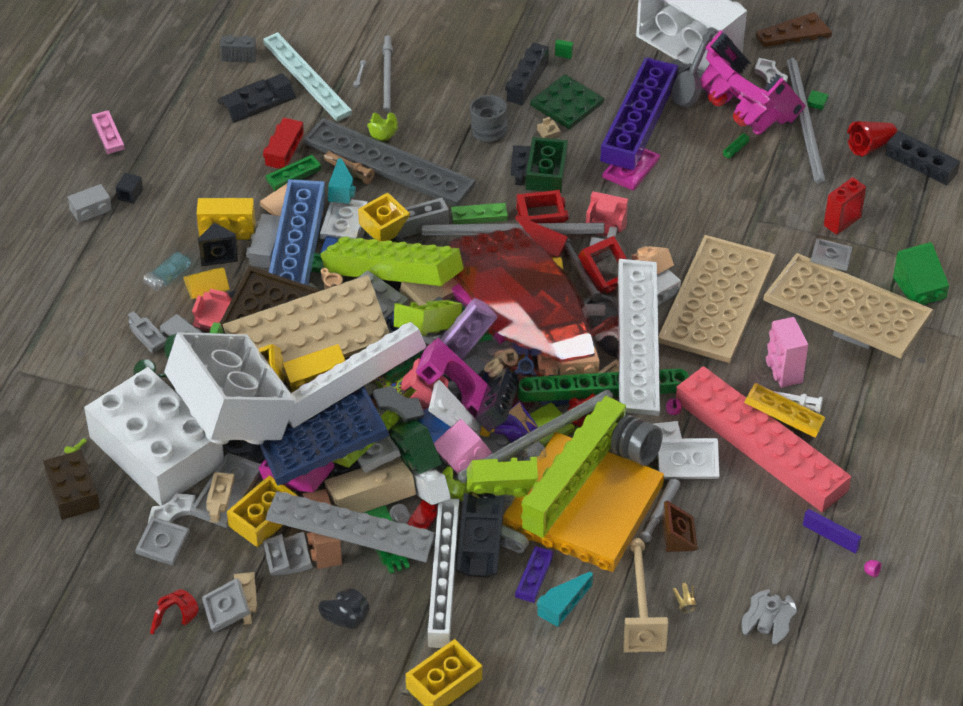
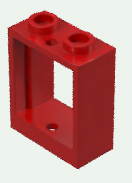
M852 177L828 194L823 226L838 235L862 217L866 186Z
M560 190L516 194L518 216L535 223H565V221H568V211L564 210L565 198L561 197ZM556 205L558 213L529 216L527 208Z
M614 236L583 249L578 255L597 291L601 293L606 292V294L616 289L618 277L605 282L592 257L610 250L617 263L619 259H627Z

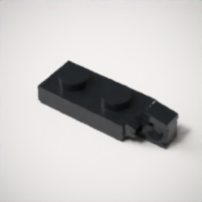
M513 145L511 176H515V185H522L523 176L526 177L531 146Z

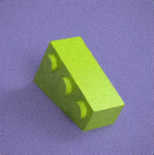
M449 300L427 301L426 305L417 306V302H412L411 306L397 303L394 307L393 326L400 328L402 325L411 322L420 330L422 336H426L429 332L440 333V330L447 331L456 318L461 315L462 304Z
M530 457V461H517V458H511V462H498V459L472 460L466 469L467 491L477 494L494 493L497 496L513 495L514 497H524L538 479L537 457Z

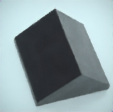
M213 223L198 238L201 267L238 262L235 233Z

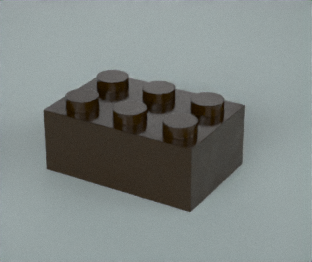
M82 450L43 461L45 474L61 520L100 509L98 493Z

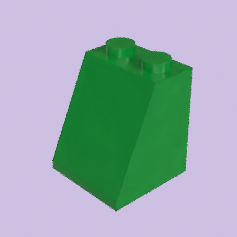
M932 242L897 251L893 278L907 299L921 305H926L947 298L949 284Z

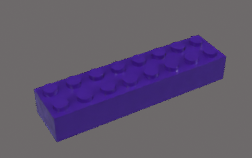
M647 57L644 58L601 145L600 162L635 170L672 92V87L678 74V65Z

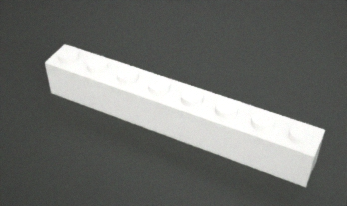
M411 322L404 324L396 331L385 335L376 343L370 344L361 352L352 355L343 363L335 365L328 372L320 374L308 384L302 385L298 390L291 393L295 403L288 423L295 428L427 348L420 330Z
M448 499L438 503L428 625V647L442 648L450 642L459 523V499Z

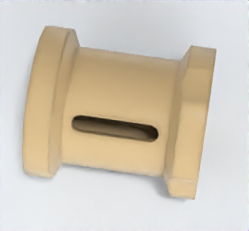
M514 349L500 350L494 353L493 359L497 358L499 364L503 366H513L518 361V354Z

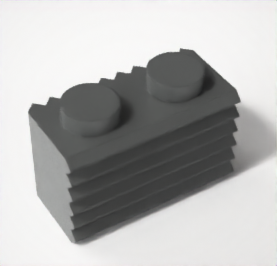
M221 36V61L255 63L257 56L256 37Z

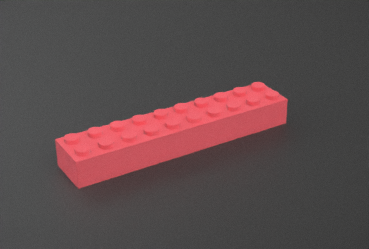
M703 366L677 386L676 398L680 400L683 408L822 513L849 491L851 475L773 417L744 403L745 396Z

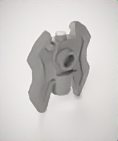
M769 589L758 592L751 597L750 609L742 617L743 634L747 636L757 623V630L763 634H769L773 627L772 644H777L790 631L789 622L791 617L797 613L795 602L789 595L785 597V601H782L778 595L770 596Z

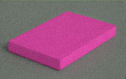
M644 149L635 170L610 164L603 173L602 178L634 191L659 161L660 154Z

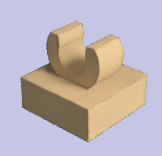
M550 117L543 119V123L537 125V131L542 138L553 139L561 134L560 129Z

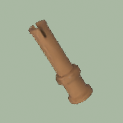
M331 151L325 154L324 161L335 166L338 158H341L353 178H359L365 184H369L373 180L375 175L373 169H367L361 163H353Z

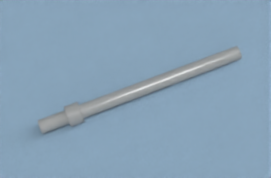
M387 35L384 37V45L382 47V53L384 54V112H390L391 55L393 53L391 37Z

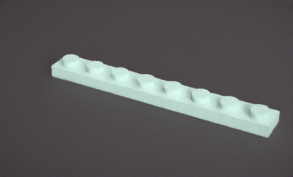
M278 32L263 39L264 45L336 122L352 115L351 109Z

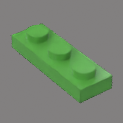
M506 203L451 207L453 224L508 221Z

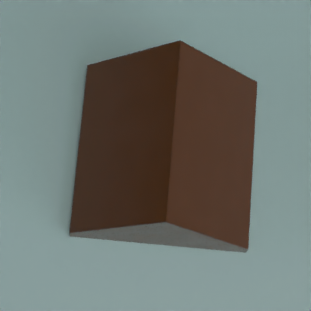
M666 500L663 505L662 517L666 552L696 551L698 547L694 517Z

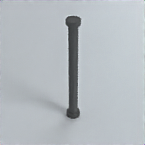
M568 239L564 249L589 290L591 300L598 302L601 300L602 294L595 288L572 248L571 240Z

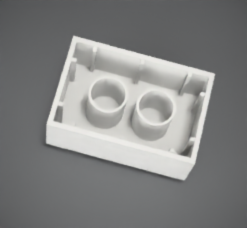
M638 0L636 36L672 58L679 59L684 64H692L703 40V35L707 34L709 27H712L718 32L720 30L724 32L743 54L747 10L740 3L730 0ZM707 49L698 67L702 72H705L710 64L706 59Z
M177 332L164 373L175 387V392L182 397L190 409V414L197 419L205 431L206 437L216 444H227L229 440H245L251 444L258 445L264 443V440H282L295 399L249 336L246 334Z
M149 367L84 407L90 438L160 506L168 503L175 493H183L215 472L224 459L222 444H216L206 437L205 431L197 419L190 414V409L184 400Z

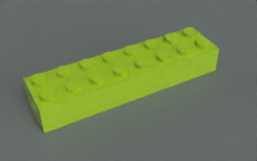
M345 236L341 237L335 244L328 246L321 253L324 268H327L329 273H337L342 276L360 277L368 270L381 280L442 286L464 270L459 248H451L450 246L438 247L436 245H421L420 243H396L390 240L353 239Z
M606 395L601 402L598 401L592 414L586 416L582 427L576 429L572 440L566 442L562 453L556 455L552 466L546 468L542 479L539 482L537 481L532 488V492L523 498L521 506H523L521 515L523 529L542 538L545 537L611 449V439L615 427L626 416L625 404Z

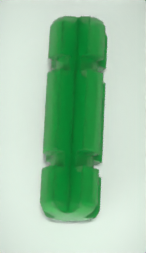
M742 133L729 147L723 150V156L730 159L749 142V135Z

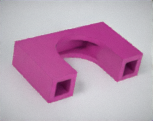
M437 338L424 349L416 373L429 385L442 376L443 373L449 376L461 392V404L476 419L488 384Z

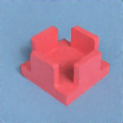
M593 191L586 213V223H604V233L597 235L608 236L610 227H616L618 232L622 233V230L627 225L628 199Z
M210 289L209 293L204 292L203 297L198 295L192 310L195 316L192 326L202 331L210 332L212 324L214 322L220 323L232 300L229 294Z
M418 358L413 363V369L403 377L401 389L406 391L410 386L414 388L416 392L409 398H418L424 410L430 406L434 383L440 380L448 388L449 380L444 376H440L429 385L416 373L420 362Z

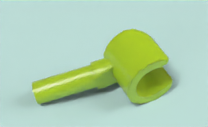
M83 438L74 447L66 446L64 452L68 454L78 451L87 440Z

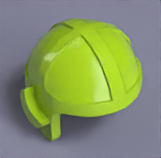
M373 113L370 119L371 122L367 124L371 136L378 141L391 139L398 130L397 118L393 113H388L387 120L381 118L379 114Z
M452 467L445 468L442 474L445 475L450 498L459 499V502H462L464 493L470 494L472 491H467V482L462 483L459 479H453Z

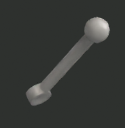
M365 60L360 61L359 73L356 81L353 82L356 88L360 87V78L363 68L366 66Z

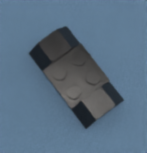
M281 73L267 80L262 79L234 90L233 93L220 97L218 103L225 105L233 123L296 99V95L291 82Z
M464 493L456 572L469 577L485 578L498 573L505 496L500 495L494 499L476 498L468 493Z

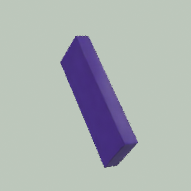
M810 509L805 512L804 527L855 554L860 548L861 536Z
M537 546L534 547L515 592V598L535 603L553 560L554 551Z

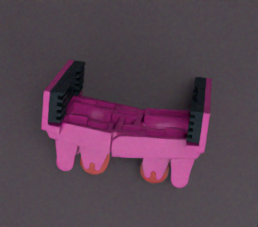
M721 30L705 47L708 50L706 59L710 64L701 76V88L705 89L708 99L715 106L724 105L733 96L737 99L739 98L741 102L733 113V119L738 125H750L753 128V132L756 135H760L775 121L780 124L786 121L792 123L806 107L786 81L778 74H775L776 78L773 76L774 80H770L771 83H767L768 87L765 86L767 91L763 88H758L744 79L740 72L743 74L742 70H746L745 67L748 68L747 64H751V62Z

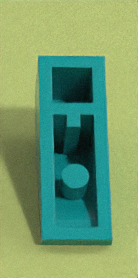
M338 158L328 185V202L350 204L351 198L355 197L356 186H353V178L343 160Z
M587 572L549 589L537 601V616L559 627L593 586V573Z

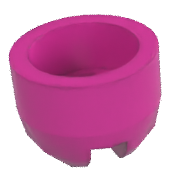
M671 398L667 401V413L677 415L681 412L682 404L679 399Z
M869 560L864 565V571L869 576L876 578L880 573L882 564L876 560Z

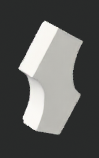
M758 59L754 69L755 74L763 77L766 83H771L770 80H774L773 76L776 78L775 74H778L787 83L788 76L777 70L775 66L776 61Z
M175 493L168 503L151 508L148 523L152 516L172 523L181 516L190 515V509L196 501V496Z

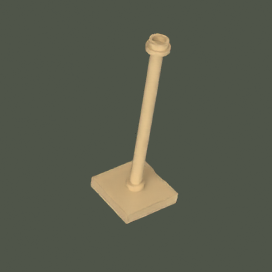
M635 538L630 543V550L634 552L640 618H625L624 653L666 652L668 618H648L642 558L645 544L640 538Z

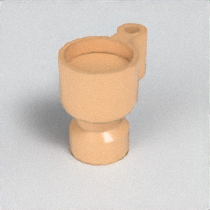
M327 268L321 269L324 289L330 288L333 283L336 285L343 284L341 275L329 273Z

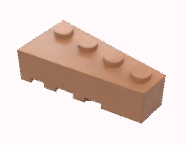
M327 489L303 493L305 498L331 505ZM313 532L307 533L308 545H313V549H310L312 562L316 561L318 569L342 565L339 539Z

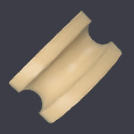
M495 358L485 365L484 371L489 372L488 375L490 377H495L503 370L504 366L499 364V360Z

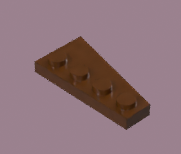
M815 12L756 31L755 37L764 47L785 44L786 41L801 42V39L810 38V40H816L819 36L830 38L832 37V31Z

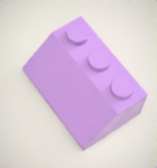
M474 298L440 340L463 360L498 316L485 302Z

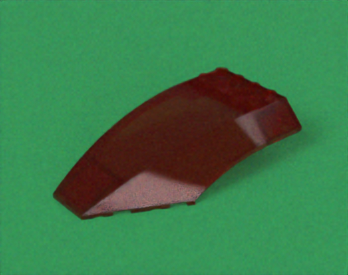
M511 228V230L505 231L497 230L487 234L479 233L474 236H462L461 238L453 239L448 246L451 248H459L464 267L453 278L465 290L471 300L476 298L485 302L498 316L488 328L489 334L494 335L496 332L505 336L506 341L514 342L529 350L532 348L540 350L541 355L551 357L560 363L595 356L589 314L579 292L559 264L520 228Z

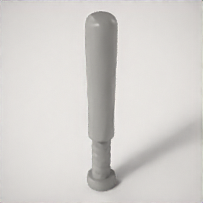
M672 478L669 480L650 517L649 524L645 531L641 532L640 539L644 542L651 541L652 533L663 517L664 502L666 500L671 502L680 487V482L677 479Z

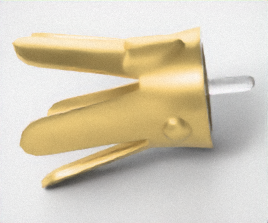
M683 583L684 599L681 598L676 588H673V592L680 604V611L690 615L691 612L696 610L694 585L690 594L687 584Z

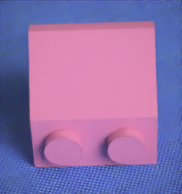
M462 419L434 442L439 456L448 467L453 468V473L457 476L460 471L469 466L472 460H482L492 454L482 439Z

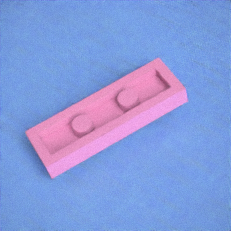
M109 110L93 114L92 120L107 154L125 150Z

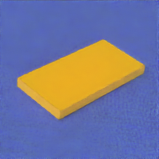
M757 383L753 385L744 402L816 438L825 420L824 416Z

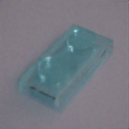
M176 251L151 272L152 278L166 286L190 266L191 261Z

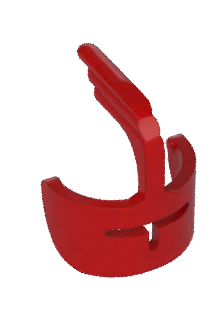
M182 589L161 597L157 604L159 607L154 614L150 634L153 635L155 633V630L161 625L165 611L173 604L178 605L181 610L182 624L186 625L191 622L198 613V604L194 597Z

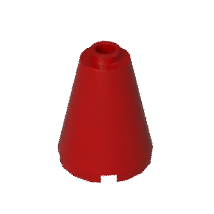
M853 122L847 130V134L850 136V139L847 140L850 150L855 155L866 156L886 145L897 133V128L893 123Z

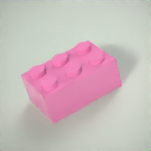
M795 317L773 321L769 331L770 342L767 344L768 356H766V363L768 367H771L775 381H778L781 388L803 383L808 343Z

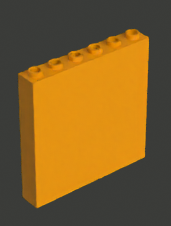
M558 432L554 433L537 460L538 482L542 479L546 468L552 466L556 455L562 453L566 442L572 440L571 437ZM608 452L544 538L522 528L521 515L523 506H521L524 497H514L503 515V526L524 535L528 540L536 541L548 548L561 551L565 555H571L583 562L596 565L603 570L614 572L663 487L664 473Z

